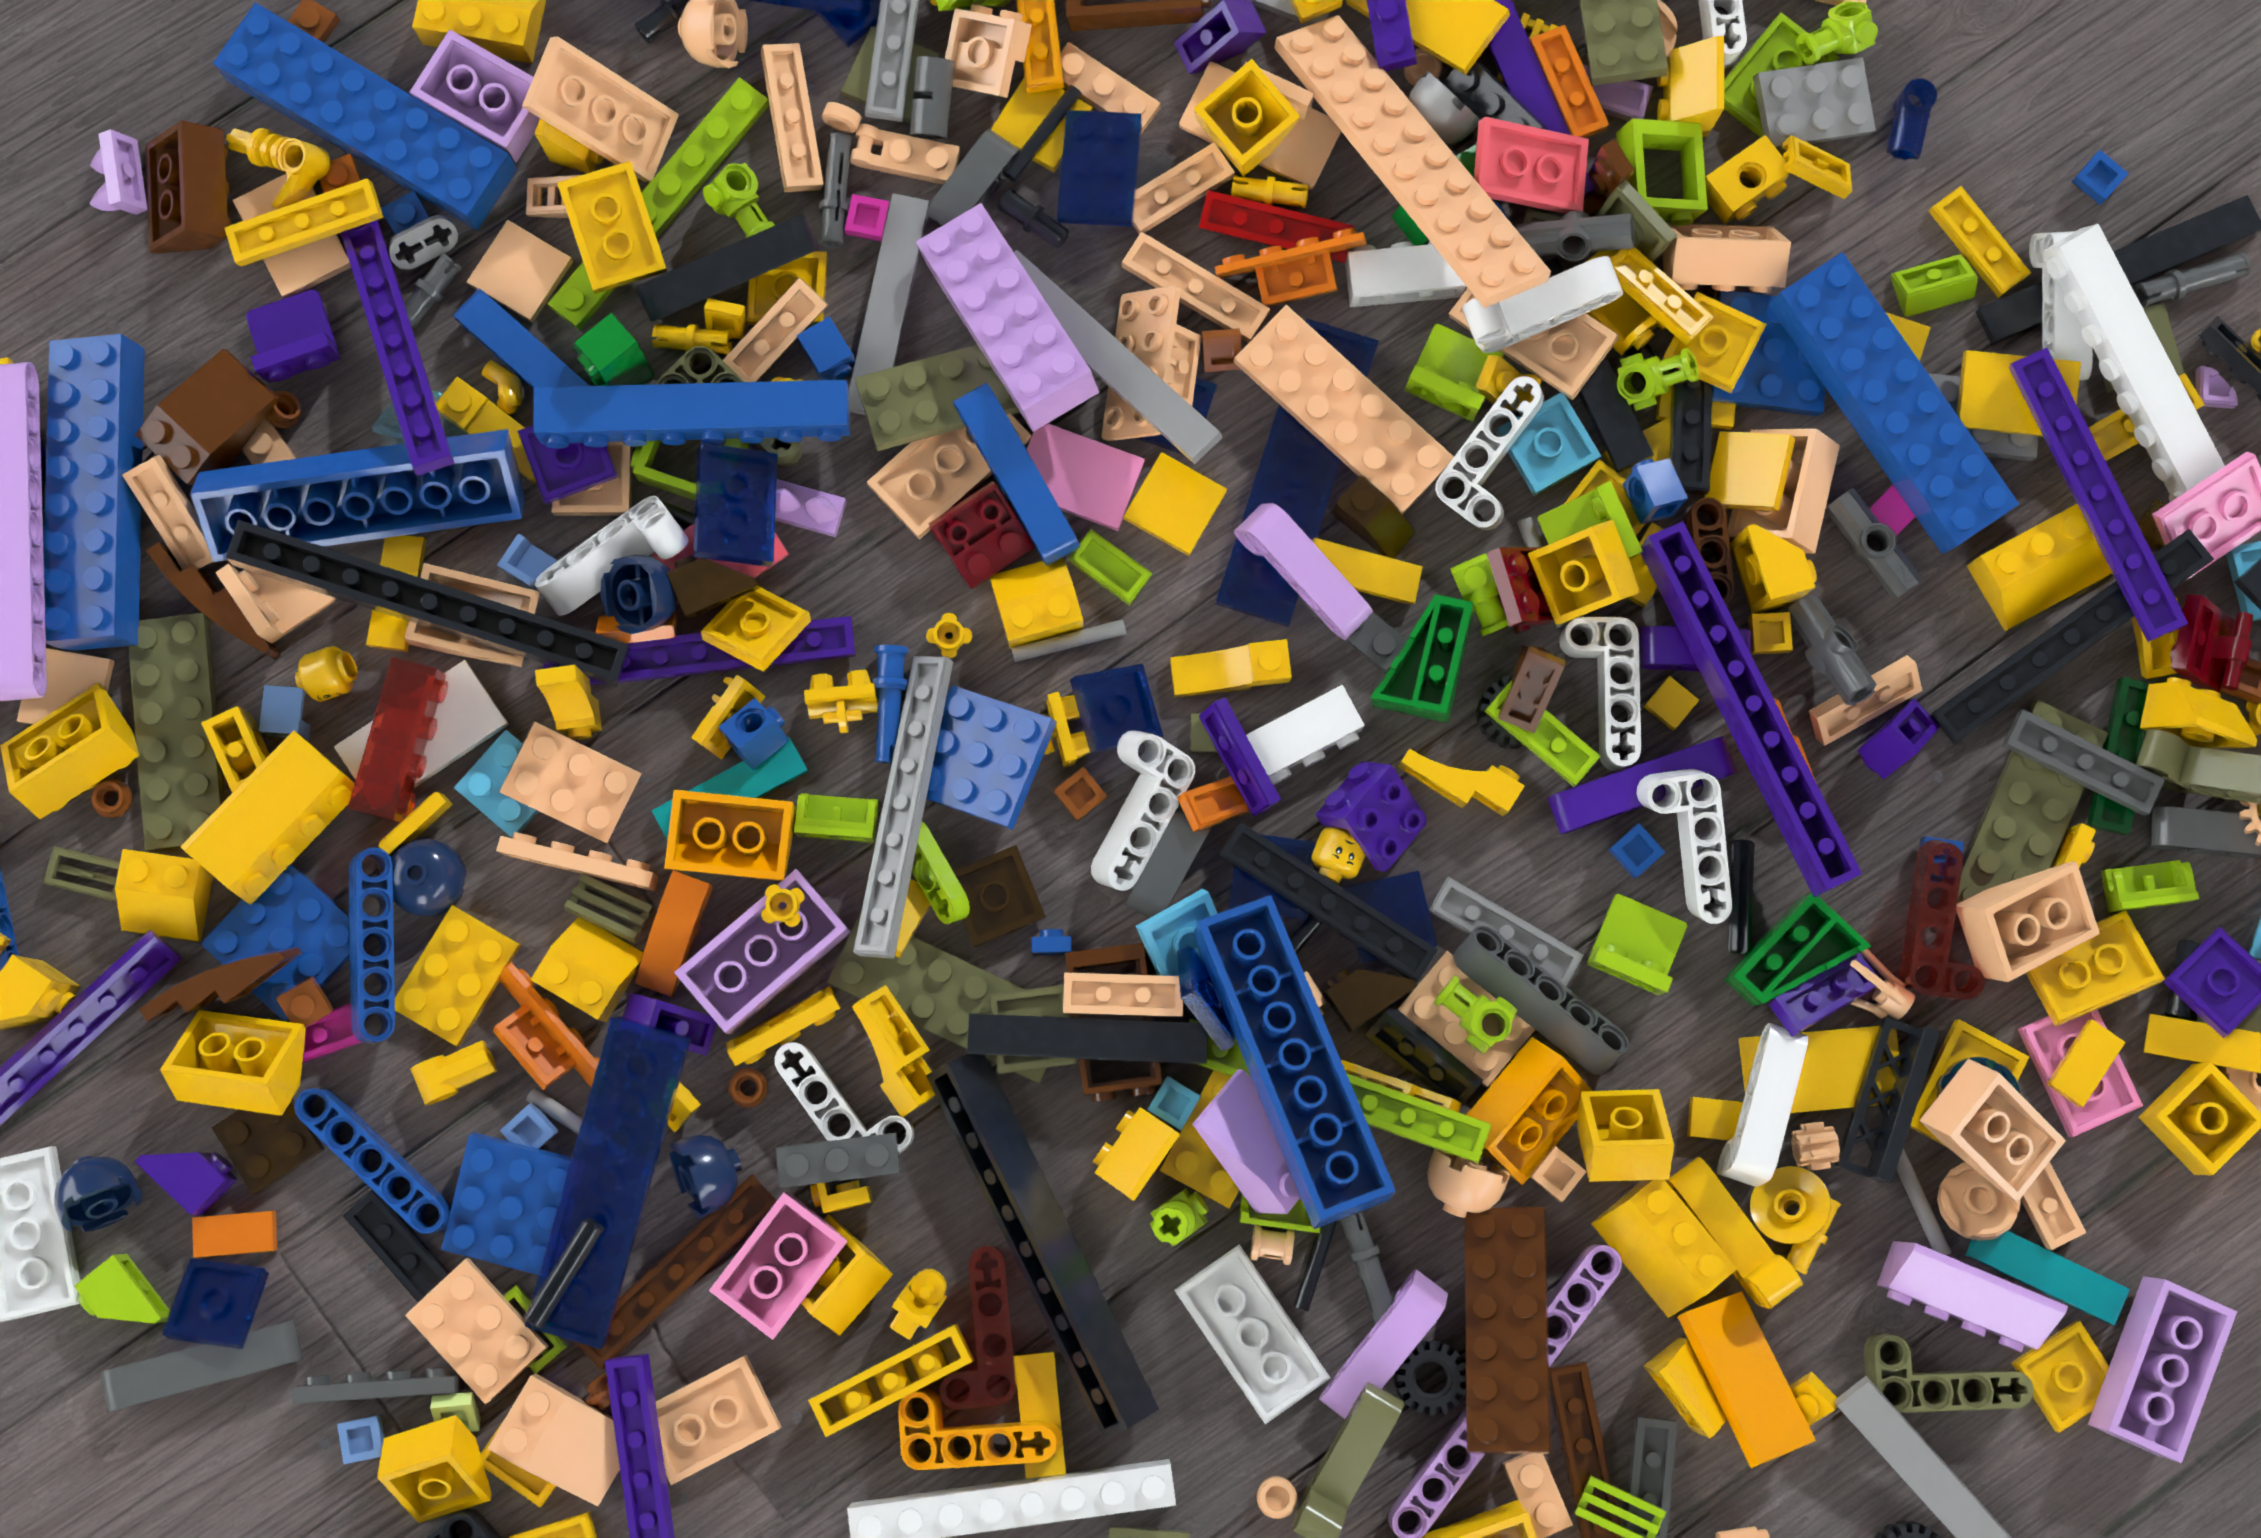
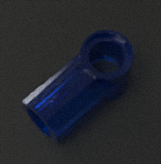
M1921 78L1911 80L1896 97L1894 102L1895 115L1886 153L1891 154L1893 158L1917 160L1921 156L1931 108L1937 100L1936 88L1930 81ZM1908 95L1918 97L1921 100L1922 107L1913 105L1909 101Z

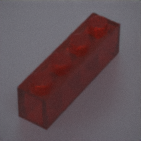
M394 657L391 658L348 804L349 809L360 814L396 823H401L405 816L412 813L416 800L415 793H412L416 778L420 779L426 767L427 759L423 754L427 740L431 741L434 738L437 729V719L434 718L438 703L442 704L448 691V681H445L446 675L439 669Z

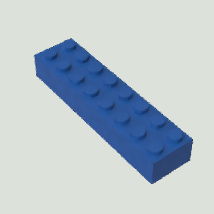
M256 2L213 62L227 82L344 152L351 154L354 158L409 191H414L419 197L476 231L518 171L509 153Z
M1843 251L1781 291L1768 304L1941 554L1960 545L2019 505V502Z
M122 334L49 341L44 523L46 644L65 651L138 645L141 504L122 474L142 464L143 442L135 434L143 424L145 348Z
M504 429L447 437L455 464L416 476L404 443L198 472L190 495L213 562L227 560L225 557L238 520L324 547L522 519L525 493L509 430Z
M1269 895L1197 921L1193 933L1194 939L1313 1229L1389 1201L1396 1190L1272 896Z

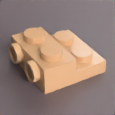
M971 4L970 11L955 8L945 59L954 61L952 87L1008 98L1015 61L1024 63L1032 25L1022 22L1023 15L1012 11L1001 10L1000 16L992 15L993 9Z

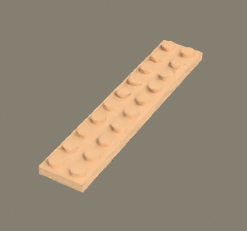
M1339 15L1276 37L1274 49L1307 90L1314 93L1316 101L1484 308L1548 282L1551 273L1549 268L1385 70L1379 69L1375 58Z

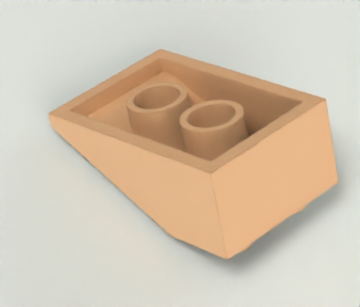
M426 563L423 565L420 578L533 614L536 613L541 593L540 591ZM410 621L408 622L405 640L409 645L457 656L522 667L524 657Z
M2074 861L1986 889L1955 905L1978 977L2010 982L2100 934L2078 864Z
M1971 1059L1964 1063L1920 1119V1122L1946 1147L2017 1203L2066 1141L1999 1072Z
M538 1374L529 1377L487 1448L518 1467L596 1506L600 1505L620 1470L613 1417L594 1406H589L587 1402Z

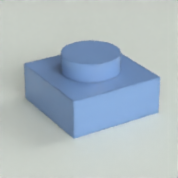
M533 1102L528 1104L500 1130L510 1142L540 1149L559 1132Z
M381 1414L337 1424L343 1464L381 1457L383 1439L385 1438Z

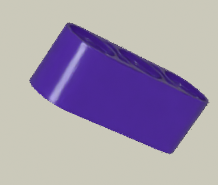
M1646 626L1640 628V668L1700 672L1677 626ZM1738 628L1752 656V631Z

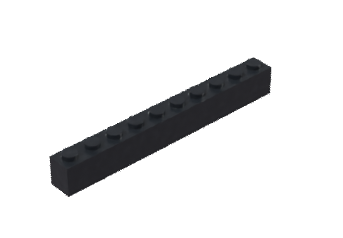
M238 520L225 557L233 566L552 667L576 665L588 678L615 687L618 685L629 651V644L241 520Z
M966 1054L927 1074L926 1077L1102 1437L1105 1438L1126 1430L1159 1410L1151 1389L1147 1385L1134 1359V1355L1116 1322V1318L1099 1288L1098 1282L1081 1251L1080 1245L1064 1217L1063 1211L1032 1152L1028 1140L986 1056Z

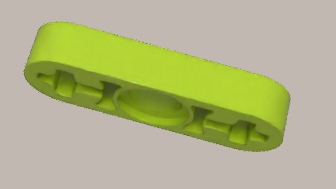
M921 822L912 873L941 922L950 924L965 919L970 910L967 895L930 830L924 822Z

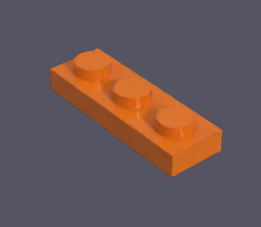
M1563 25L1531 37L1529 40L1570 134L1588 138L1606 131L1609 123L1566 26Z

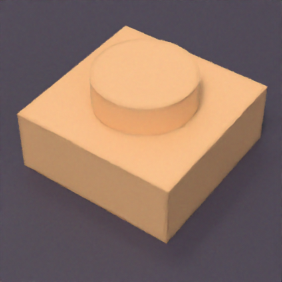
M1553 1146L1529 1177L1559 1202H1563L1587 1171L1559 1148Z

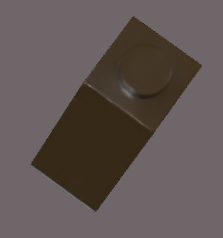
M1361 475L1338 500L1332 513L1334 517L1378 553L1393 559L1416 533L1393 502Z
M696 555L678 560L674 563L676 569L667 572L685 616L690 618L763 588L758 579L703 557L697 559Z
M1343 969L1326 981L1330 988L1323 995L1346 1029L1351 1032L1411 991L1417 984L1413 979L1361 969H1357L1349 974L1346 969Z

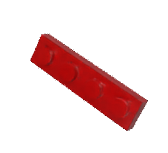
M1207 190L1199 229L1269 246H1281L1282 249L1286 250L1297 247L1296 242L1302 239L1318 237L1319 242L1334 239L1333 233L1354 228V225ZM1348 250L1331 253L1332 261L1345 264Z

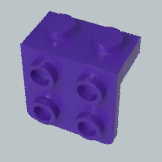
M308 290L252 309L246 314V320L257 351L256 355L250 356L254 370L269 384L287 380L293 375L311 369L322 368L331 362L341 359L322 298L315 290Z
M1363 761L1349 771L1346 780L1336 791L1327 796L1325 804L1315 814L1323 826L1348 829L1377 871L1383 872L1392 866L1427 823L1425 813L1392 765Z

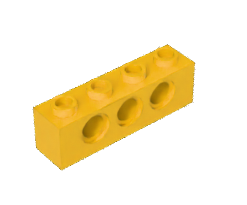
M955 1324L808 1401L825 1437L971 1363L975 1359L958 1324Z

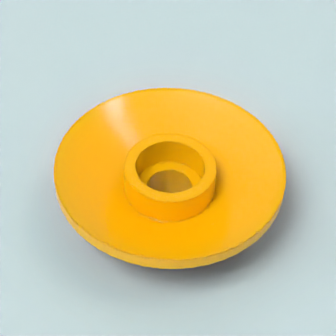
M1787 1166L1775 1169L1773 1176L1768 1182L1754 1187L1750 1199V1211L1754 1223L1766 1237L1783 1244H1798L1812 1239L1825 1227L1831 1212V1199L1825 1184L1816 1174L1801 1167ZM1791 1204L1800 1206L1799 1212L1795 1215H1788L1786 1213L1787 1207Z

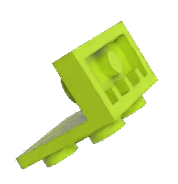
M1435 324L1404 391L1473 422L1485 398L1475 386L1488 355H1498L1502 358L1504 355L1500 351L1483 353L1473 339L1440 324Z
M1611 481L1596 487L1592 492L1537 517V522L1548 545L1613 519L1628 558L1630 559L1643 552Z
M1616 894L1611 901L1586 965L1655 995L1668 993L1673 978L1667 975L1686 931L1687 923L1626 896Z

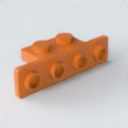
M1355 228L1344 229L1333 233L1334 239L1319 242L1318 237H1311L1296 242L1297 247L1283 251L1281 246H1272L1260 250V256L1245 259L1244 255L1226 257L1222 259L1223 265L1215 266V272L1218 278L1224 279L1256 271L1262 304L1267 307L1338 291L1331 253L1365 246L1367 241L1364 232L1356 233Z
M509 962L503 967L499 981L521 1007L495 1025L493 1029L494 1034L543 1091L571 1069L575 1068L598 1096H601L607 1091L612 1082L607 1065L600 1058H594L584 1047L585 1043L582 1036L574 1028H568L559 1018L558 1009L548 998L543 999L534 989V983L530 980L529 974L523 969H517L512 962Z

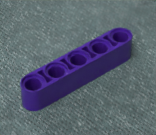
M1724 736L1549 796L1547 800L1560 835L1643 807L1636 793L1639 782L1645 776L1684 769H1697L1714 776L1718 781L1738 773ZM1702 779L1696 780L1692 784L1691 790L1704 786ZM1663 784L1657 786L1653 791L1652 798L1654 803L1663 800L1666 795V789Z

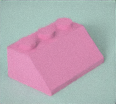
M788 1191L783 1192L709 1291L774 1340L848 1241Z

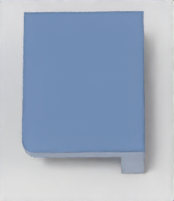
M517 534L497 566L507 576L526 588L538 591L534 585L536 578L557 562V560L532 545L524 536Z
M264 685L259 732L271 738L286 739L295 730L305 740H309L311 725L302 720L305 691L297 687Z

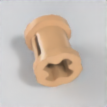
M1254 1225L1250 1260L1257 1261L1259 1257L1282 1260L1285 1265H1290L1294 1246V1230L1288 1229L1285 1233L1262 1230L1261 1225Z

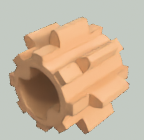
M1824 1122L1800 1124V1130L1792 1131L1791 1145L1793 1157L1798 1167L1806 1166L1809 1171L1830 1169V1163L1839 1161L1840 1148L1838 1136L1833 1126L1824 1127Z

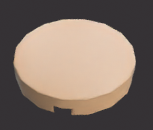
M1966 1162L1961 1163L1947 1173L1939 1185L1937 1197L1940 1214L1948 1226L1961 1236L1977 1241L1992 1240L2007 1232L2017 1218L2021 1202L2020 1200L2018 1203L2011 1200Z

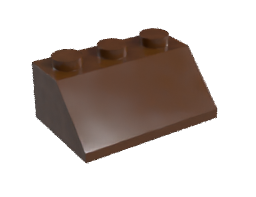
M180 120L145 144L149 252L156 254L211 249L228 239L225 227L231 225L230 218L227 216L229 183L226 180L225 163L228 149L224 144V130Z

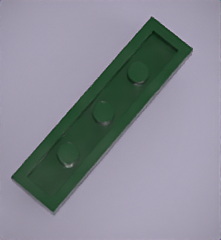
M2123 676L2117 679L2106 731L2108 735L2103 749L2136 765L2146 734V730L2140 729V723L2148 686L2151 683ZM2093 792L2087 826L2122 836L2129 835L2135 811Z

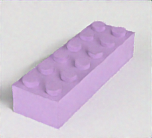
M982 203L916 241L929 270L1032 432L1099 393L1091 370Z

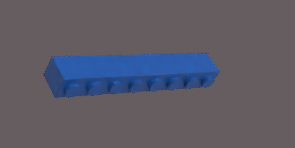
M847 380L534 387V434L541 444H545L549 448H566L569 446V443H584L588 447H605L608 445V442H623L627 446H644L647 444V441H662L666 445H683L686 443V440H701L702 443L714 445L724 443L725 439H740L743 443L754 444L763 442L764 438H779L782 442L793 443L802 441V437H818L821 441L832 442L840 440L841 436H850L849 388Z

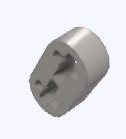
M435 215L396 234L389 242L388 251L391 261L401 269L410 270L440 256L442 253L450 251L458 241L455 223L444 215ZM439 224L442 229L449 227L450 231L446 233L448 239L446 242L441 243L438 238L427 243L424 240L434 234L433 227ZM405 242L407 246H413L419 242L422 244L413 250L414 257L408 260L404 255L399 257L396 255L400 251L399 244Z

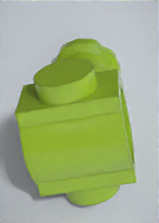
M1847 0L1829 10V18L1822 22L1820 29L1812 33L1804 32L1796 38L1797 51L1802 60L1807 65H1814L1818 63L1822 56L1830 52L1835 54H1856L1874 45L1878 28L1872 22L1871 10L1867 8L1866 3Z
M746 162L743 164H728L709 185L703 188L702 193L707 204L718 214L726 215L729 219L735 217L746 234L745 238L775 226L772 221L766 219L757 205L760 199L756 193L758 189L757 177Z
M1684 348L1681 350V354L1663 360L1658 356L1644 360L1642 353L1620 359L1622 367L1617 369L1619 373L1617 389L1627 399L1628 405H1634L1635 411L1657 404L1655 396L1667 393L1670 385L1686 380L1690 382L1699 380L1697 362L1690 348ZM1680 367L1679 371L1669 373L1670 369ZM1634 372L1641 373L1645 378L1646 385L1642 392L1637 391L1632 385L1631 378Z
M1486 553L1450 568L1463 600L1473 602L1474 610L1482 627L1479 630L1481 636L1491 634L1509 625L1498 598V588Z
M1454 975L1433 1003L1437 1006H1445L1460 1018L1459 1026L1465 1029L1468 1035L1465 1041L1476 1051L1484 1055L1496 1042L1504 1040L1509 1035L1512 1028V1020L1515 1018L1518 1010L1500 996L1495 1001H1491L1484 994L1479 997L1475 996L1459 983L1460 978ZM1486 1015H1493L1500 1021L1501 1029L1495 1037L1487 1035L1482 1029V1020Z
M1185 1188L1150 1213L1154 1218L1150 1222V1226L1155 1236L1161 1242H1169L1174 1246L1208 1222L1204 1215L1209 1210L1197 1192L1190 1195Z

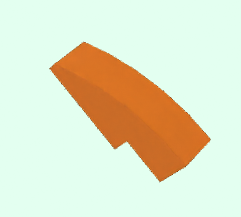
M675 870L672 871L646 943L635 984L673 998L680 980L674 972L684 965L689 958L701 928V918L714 888L711 884Z

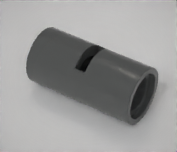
M917 57L910 135L929 139H947L954 61L938 57Z

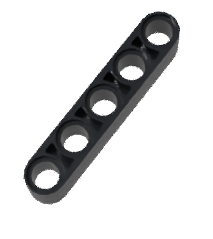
M803 213L635 286V289L650 322L810 254L818 250L819 246Z

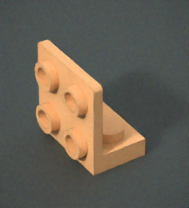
M230 564L215 572L257 635L271 644L335 602L334 597L246 569L240 572Z

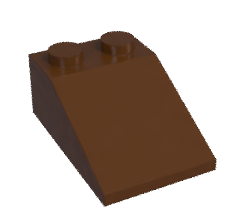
M222 349L159 402L135 435L156 455L160 454L166 465L185 483L194 485L198 472L229 468L280 398L227 349Z

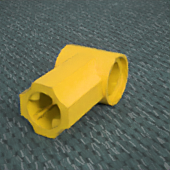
M479 1041L445 1057L440 1055L430 1058L410 1068L425 1106L445 1100L457 1094L459 1088L497 1072L496 1062L485 1041Z

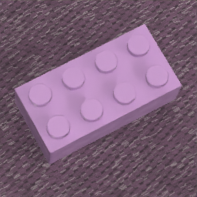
M797 869L790 873L784 881L777 884L781 889L792 890L793 888H799L804 893L805 899L800 903L798 912L801 920L797 926L789 927L786 923L778 921L772 924L766 923L761 916L762 910L766 908L767 896L765 895L674 972L720 1028L729 1035L735 1033L851 933ZM781 902L779 905L780 909H785L787 904Z
M2143 1276L2088 1425L2159 1457L2182 1463L2237 1311L2168 1280Z

